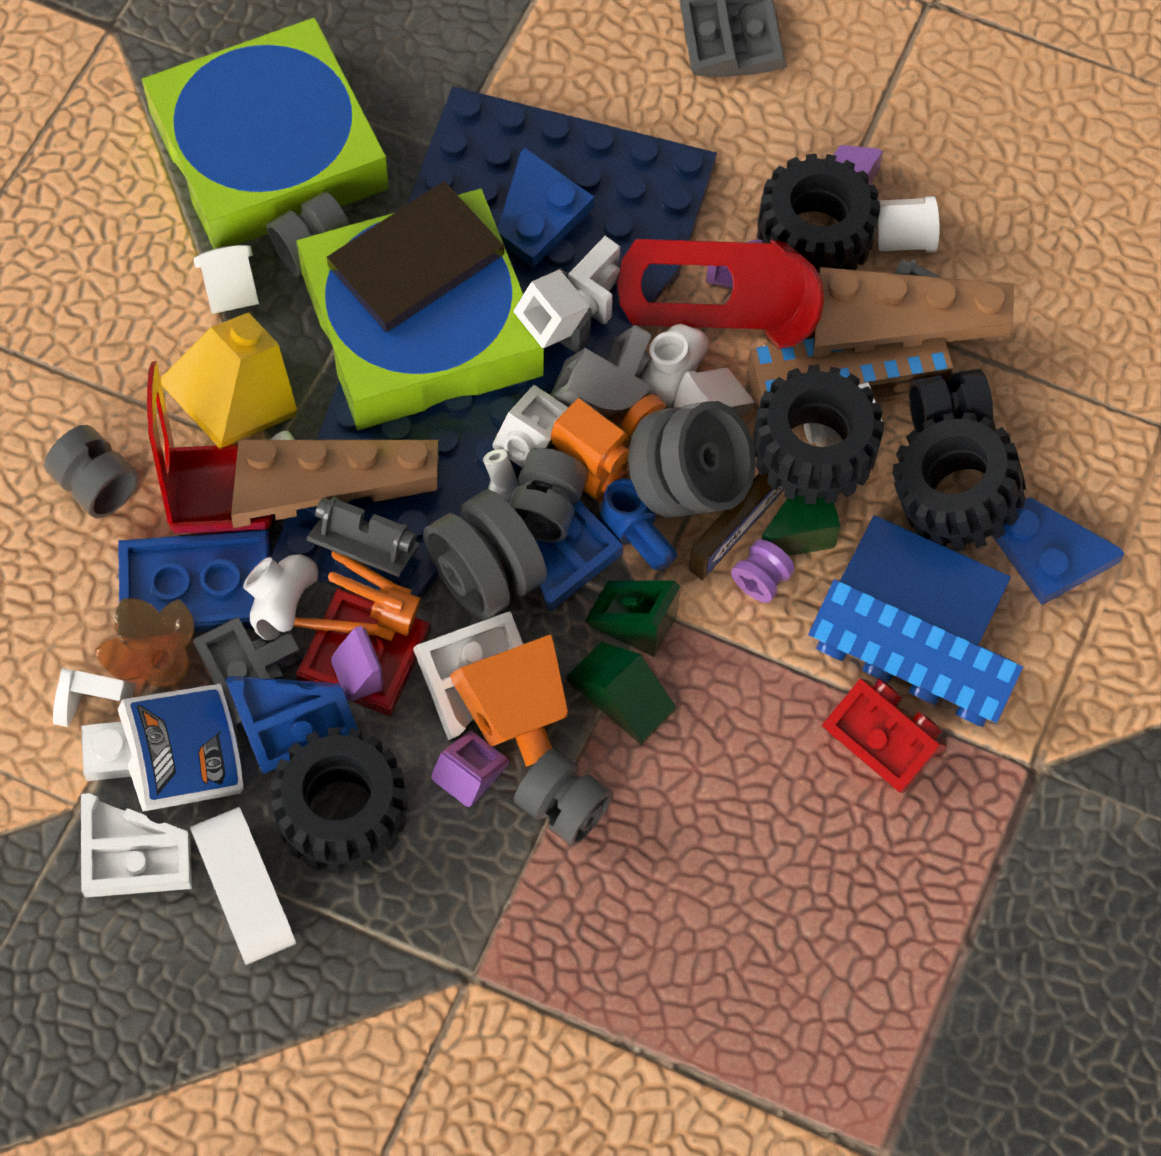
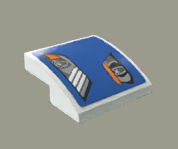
M221 684L122 699L118 712L133 755L128 763V768L142 811L241 794L244 788L239 752Z

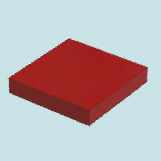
M337 588L323 619L368 624H378L379 620L370 617L374 601ZM415 617L408 636L396 632L392 642L378 636L368 635L381 665L384 682L383 690L351 702L391 717L417 661L413 648L418 644L426 642L431 631L430 622ZM317 630L296 672L297 680L339 683L331 663V658L350 633Z

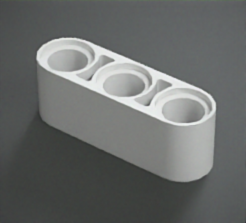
M240 807L191 826L192 835L245 965L295 945L293 933Z

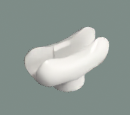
M677 324L652 340L649 349L651 356L640 378L651 385L645 396L656 394L667 405V408L674 407L676 392L684 373L696 371L708 352L710 344L704 332L684 324Z
M302 554L290 555L278 563L271 557L262 560L246 578L243 588L255 597L250 612V623L262 639H276L280 635V631H291L294 627L296 607L304 590L315 583L318 578V566L310 557Z

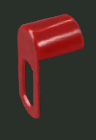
M636 239L622 257L616 281L620 306L632 326L673 327L677 324H684L698 328L765 329V335L777 349L796 346L809 337L820 321L825 302L823 283L815 267L788 243L771 239L770 243ZM649 264L726 266L732 275L733 288L731 296L725 304L657 303L646 300L642 293L641 281L643 273Z
M151 361L147 382L148 435L170 530L175 534L268 529L272 525L273 514L250 518L251 525L233 528L231 511L238 444L228 445L221 449L217 445L174 447L157 361ZM156 404L165 442V460L156 421Z

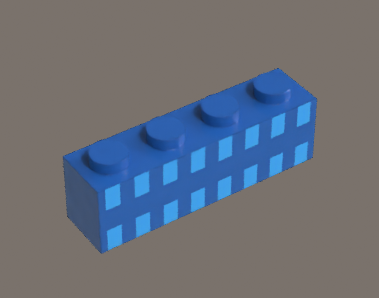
M837 579L833 580L808 633L809 636L819 640L815 649L840 661H844L846 654L865 661L862 671L887 683H890L893 675L912 684L908 691L910 694L934 705H937L940 697L959 706L955 713L957 716L981 727H984L987 719L995 723L999 721L1024 668V665Z

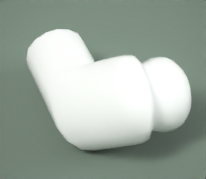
M496 449L487 453L483 458L491 479L488 489L498 493L509 503L513 490L520 485L507 452L503 449Z

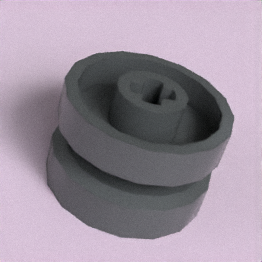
M720 401L699 402L683 407L651 412L638 423L631 436L628 453L630 478L639 498L652 512L665 518L731 510L746 498L753 484L756 466L753 440L746 423L738 413Z
M485 489L461 504L460 517L449 512L424 528L423 539L428 555L438 569V574L460 605L473 617L481 621L491 618L508 607L510 593L521 597L546 582L547 570L535 538L513 507L492 490Z

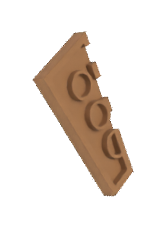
M820 267L819 277L823 283L825 302L820 321L815 327L813 358L830 356L831 350L853 348L854 353L874 351L875 345L902 342L903 347L922 345L925 339L945 337L948 342L1005 336L1011 333L1013 326L1014 284Z
M239 440L231 511L233 528L251 525L250 518L271 514L275 515L276 520L297 517L296 510L318 506L322 498L330 500L335 496L340 498V501L348 503L353 499L369 496L373 502L436 491L438 490V440Z

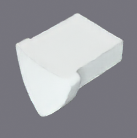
M925 196L919 199L877 200L880 201V213L877 223L879 251L925 249L926 253H936L939 243L940 225L935 196Z
M231 245L203 252L193 258L195 268L201 267L212 314L259 304L248 259L249 256H253L251 246Z
M726 367L698 373L696 371L685 372L676 392L674 408L699 402L720 401L733 408L739 416H745L756 402Z
M62 668L54 701L53 724L69 727L78 708L82 693L122 701V699L133 698L136 683Z

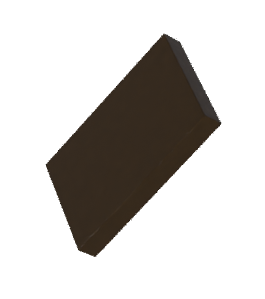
M443 181L327 256V264L387 333L504 255V245L453 189Z

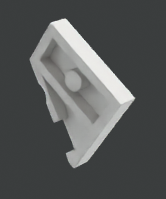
M89 793L81 794V891L84 897L192 889L191 838L188 831L167 823L157 824L150 821L146 815L128 808L124 811L100 802L99 798Z

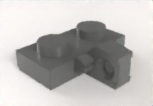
M239 617L193 640L213 682L221 684L229 713L239 731L244 729L225 678L242 676L284 679L282 673L303 660L301 650L291 633L268 644L262 638L251 642Z

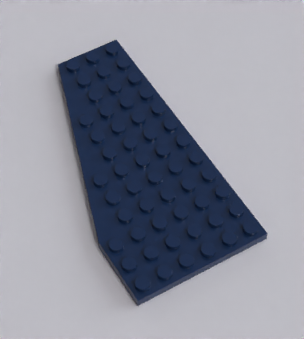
M452 86L407 205L443 181L457 195L482 188L498 229L519 155L524 148L594 196V208L534 268L506 249L524 295L532 281L553 273L559 268L569 274L604 236L620 246L619 268L622 257L636 239L691 240L715 168L717 152ZM649 264L643 273L641 281L642 293L648 302H655L669 284H673L680 276L683 265ZM617 283L609 290L613 296L612 316L606 324H602L591 317L590 342L585 347L604 359L607 358L614 338L633 327L620 306ZM559 342L544 348V376L480 395L448 399L423 412L358 431L339 381L316 440H438V490L373 502L369 496L353 499L348 502V504L365 510L363 520L369 523L372 516L376 514L401 525H408L409 531L417 535L416 542L420 543L418 550L399 577L365 563L362 564L393 583L411 589L412 595L422 599L439 578L438 569L432 563L423 539L424 528L449 512L460 517L461 504L488 489L491 479L483 458L487 453L495 450L492 444L507 414L533 385L551 395L565 360L576 353ZM510 460L518 479L522 467ZM317 506L296 510L297 517L286 518L271 556L275 562L278 563L290 555L302 554L310 557L317 564V581L339 586L328 579V574L335 572L378 591L381 589L333 559L331 556L332 550L307 541V536L320 520L319 517L315 516Z

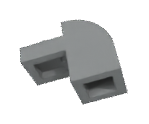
M635 325L614 338L606 359L586 348L569 357L563 364L550 396L567 407H570L580 398L607 419L630 408L641 400L651 387L650 384L637 377L647 364L649 353L645 352L652 334Z

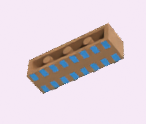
M812 335L793 347L777 349L772 342H767L757 348H751L747 366V377L753 400L756 402L755 408L757 412L764 392H770L773 381L778 377L786 381L788 371L799 368L801 373H807L808 365H819L820 371L829 372L830 366L841 369L840 375L845 378L850 374L855 375L860 379L859 384L869 383L871 390L875 394V402L881 403L909 398L911 380L940 375L945 381H948L953 371V364L945 337L925 339L922 345L903 347L902 342L875 345L874 351L854 353L853 348L831 350L830 356L813 358L815 335Z

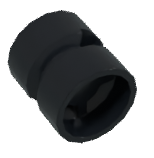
M980 368L951 373L948 381H945L938 375L915 379L910 382L909 407L914 430L919 433L924 430L923 423L930 419H933L935 423L944 421L943 414L954 413L955 419H962L964 412L974 413L977 422H980L984 417L993 420L991 390L985 373Z

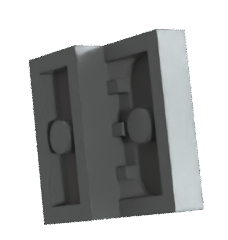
M680 0L691 70L694 76H742L787 67L774 0Z

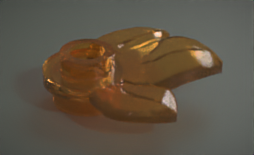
M136 598L122 599L115 613V630L118 637L104 642L95 649L98 661L108 672L121 680L143 678L150 685L159 688L177 684L183 679L189 667V656L185 648L194 634V620L189 609L180 599L165 606L160 613L144 600ZM159 654H170V661L164 668L154 667V660Z

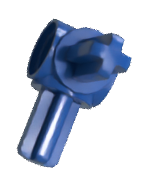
M631 479L613 481L605 490L598 520L621 544L631 543L652 569L663 571L668 568L677 558V552L654 526L656 513L652 512L639 498Z

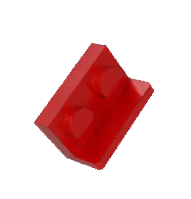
M860 678L821 726L899 793H904L936 753L941 754L947 747L938 738L943 730L922 712L918 711L913 717L899 706L898 703L902 700L903 696L885 681L879 678L873 684L869 680Z

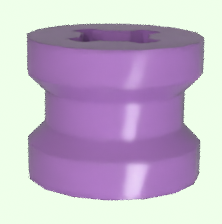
M758 539L749 548V557L746 560L737 562L731 570V575L738 587L747 595L760 602L768 603L777 594V585L780 581H787L793 575L795 566L781 548L767 540Z

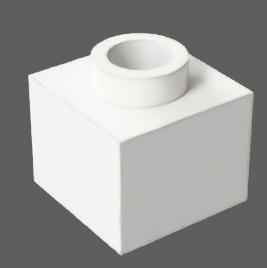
M557 270L532 281L513 312L539 345L545 348L570 337L590 306L562 271Z

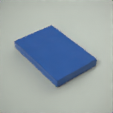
M873 515L840 581L979 645L1011 576Z
M269 529L118 540L119 624L122 639L204 633L239 617L245 629H254L250 623V612L255 597L247 592L243 585L251 571L262 560L271 557Z

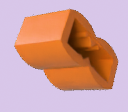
M578 398L554 423L551 432V443L555 446L553 450L570 455L585 466L588 470V480L583 491L597 502L603 500L607 486L613 481L628 479V473L625 472L629 453L627 448L628 434L582 399Z

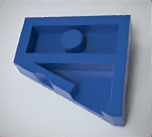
M524 148L520 152L498 225V231L504 247L534 268L594 208V196Z
M1031 497L1025 500L1023 508H1016L1019 518L1013 526L1005 524L1003 527L1006 534L997 540L995 539L1041 605L1117 565L1124 556V552L1118 546Z
M580 501L573 505L575 515L567 537L563 541L552 543L535 539L544 558L547 570L546 582L542 583L540 588L545 606L550 612L623 554V545Z
M242 676L225 678L262 774L274 770L280 759L290 761L288 749L295 742L301 747L307 745L306 735L317 731L319 738L329 736L328 728L339 727L340 734L348 736L350 728L357 729L344 691L339 683Z

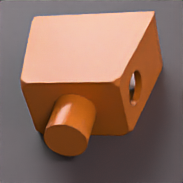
M551 634L463 666L449 674L456 690L491 747L515 738L526 767L535 764L542 755L552 749L544 727L567 718L568 710Z

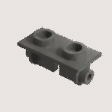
M335 496L330 500L322 498L319 501L315 516L319 517L320 520L307 536V541L397 577L401 575L420 546V543L416 542L417 535L410 532L409 526L406 524L401 525L376 514L372 516L369 523L363 521L365 510L340 501V498Z

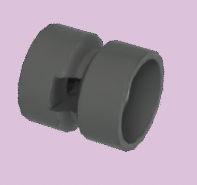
M322 192L302 203V213L297 214L293 211H288L268 222L266 228L270 241L280 260L288 271L298 278L302 276L296 240L349 226L350 223L337 201L328 192Z
M89 425L77 426L60 437L51 447L44 463L46 473L64 490L71 492L73 499L91 517L97 519L106 517L123 506L133 495L140 478L138 470L120 453L112 451L110 443Z
M546 448L533 449L527 454L518 477L521 486H517L513 490L509 504L523 519L536 540L552 543L560 542L567 537L575 515L573 505L577 504L581 499L588 480V470L577 459L563 452Z
M552 748L537 760L523 778L515 793L514 803L536 820L547 817L549 819V830L570 846H576L593 830L611 803L613 791L592 775L578 776V765L557 749Z

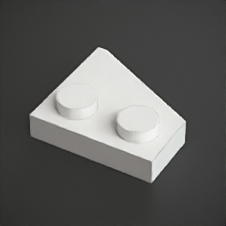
M511 611L418 644L413 648L448 740L459 736L473 719L452 683L449 674L463 666L523 645Z

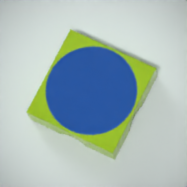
M315 17L142 78L149 112L172 161L179 167L187 180L192 204L213 249L239 245L268 234L266 228L268 222L288 211H293L297 214L302 213V203L322 192H328L341 207L389 189L386 156Z
M482 188L459 194L458 196L503 244ZM392 214L296 240L301 272L319 324L332 344L337 375L357 431L423 412L448 399L480 395L544 376V348L539 345L513 312L521 300L523 292L505 247L502 257L386 333L328 267L327 256Z

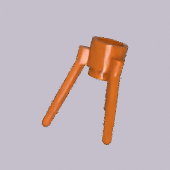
M332 551L331 556L333 559L381 588L378 591L335 572L328 574L329 581L374 601L370 617L379 620L378 624L295 617L294 627L351 633L355 627L362 625L368 635L378 636L392 642L396 632L408 636L421 598L412 595L411 589L393 583L359 561Z

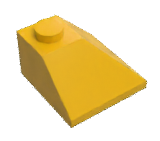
M249 312L210 327L161 378L162 386L219 449L291 419L297 413L296 403L279 344Z

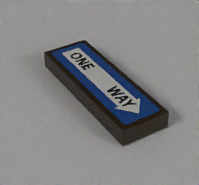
M758 473L753 479V484L746 498L733 509L725 510L691 547L689 571L702 581L785 490L781 486L774 490L767 484L769 473L763 475Z

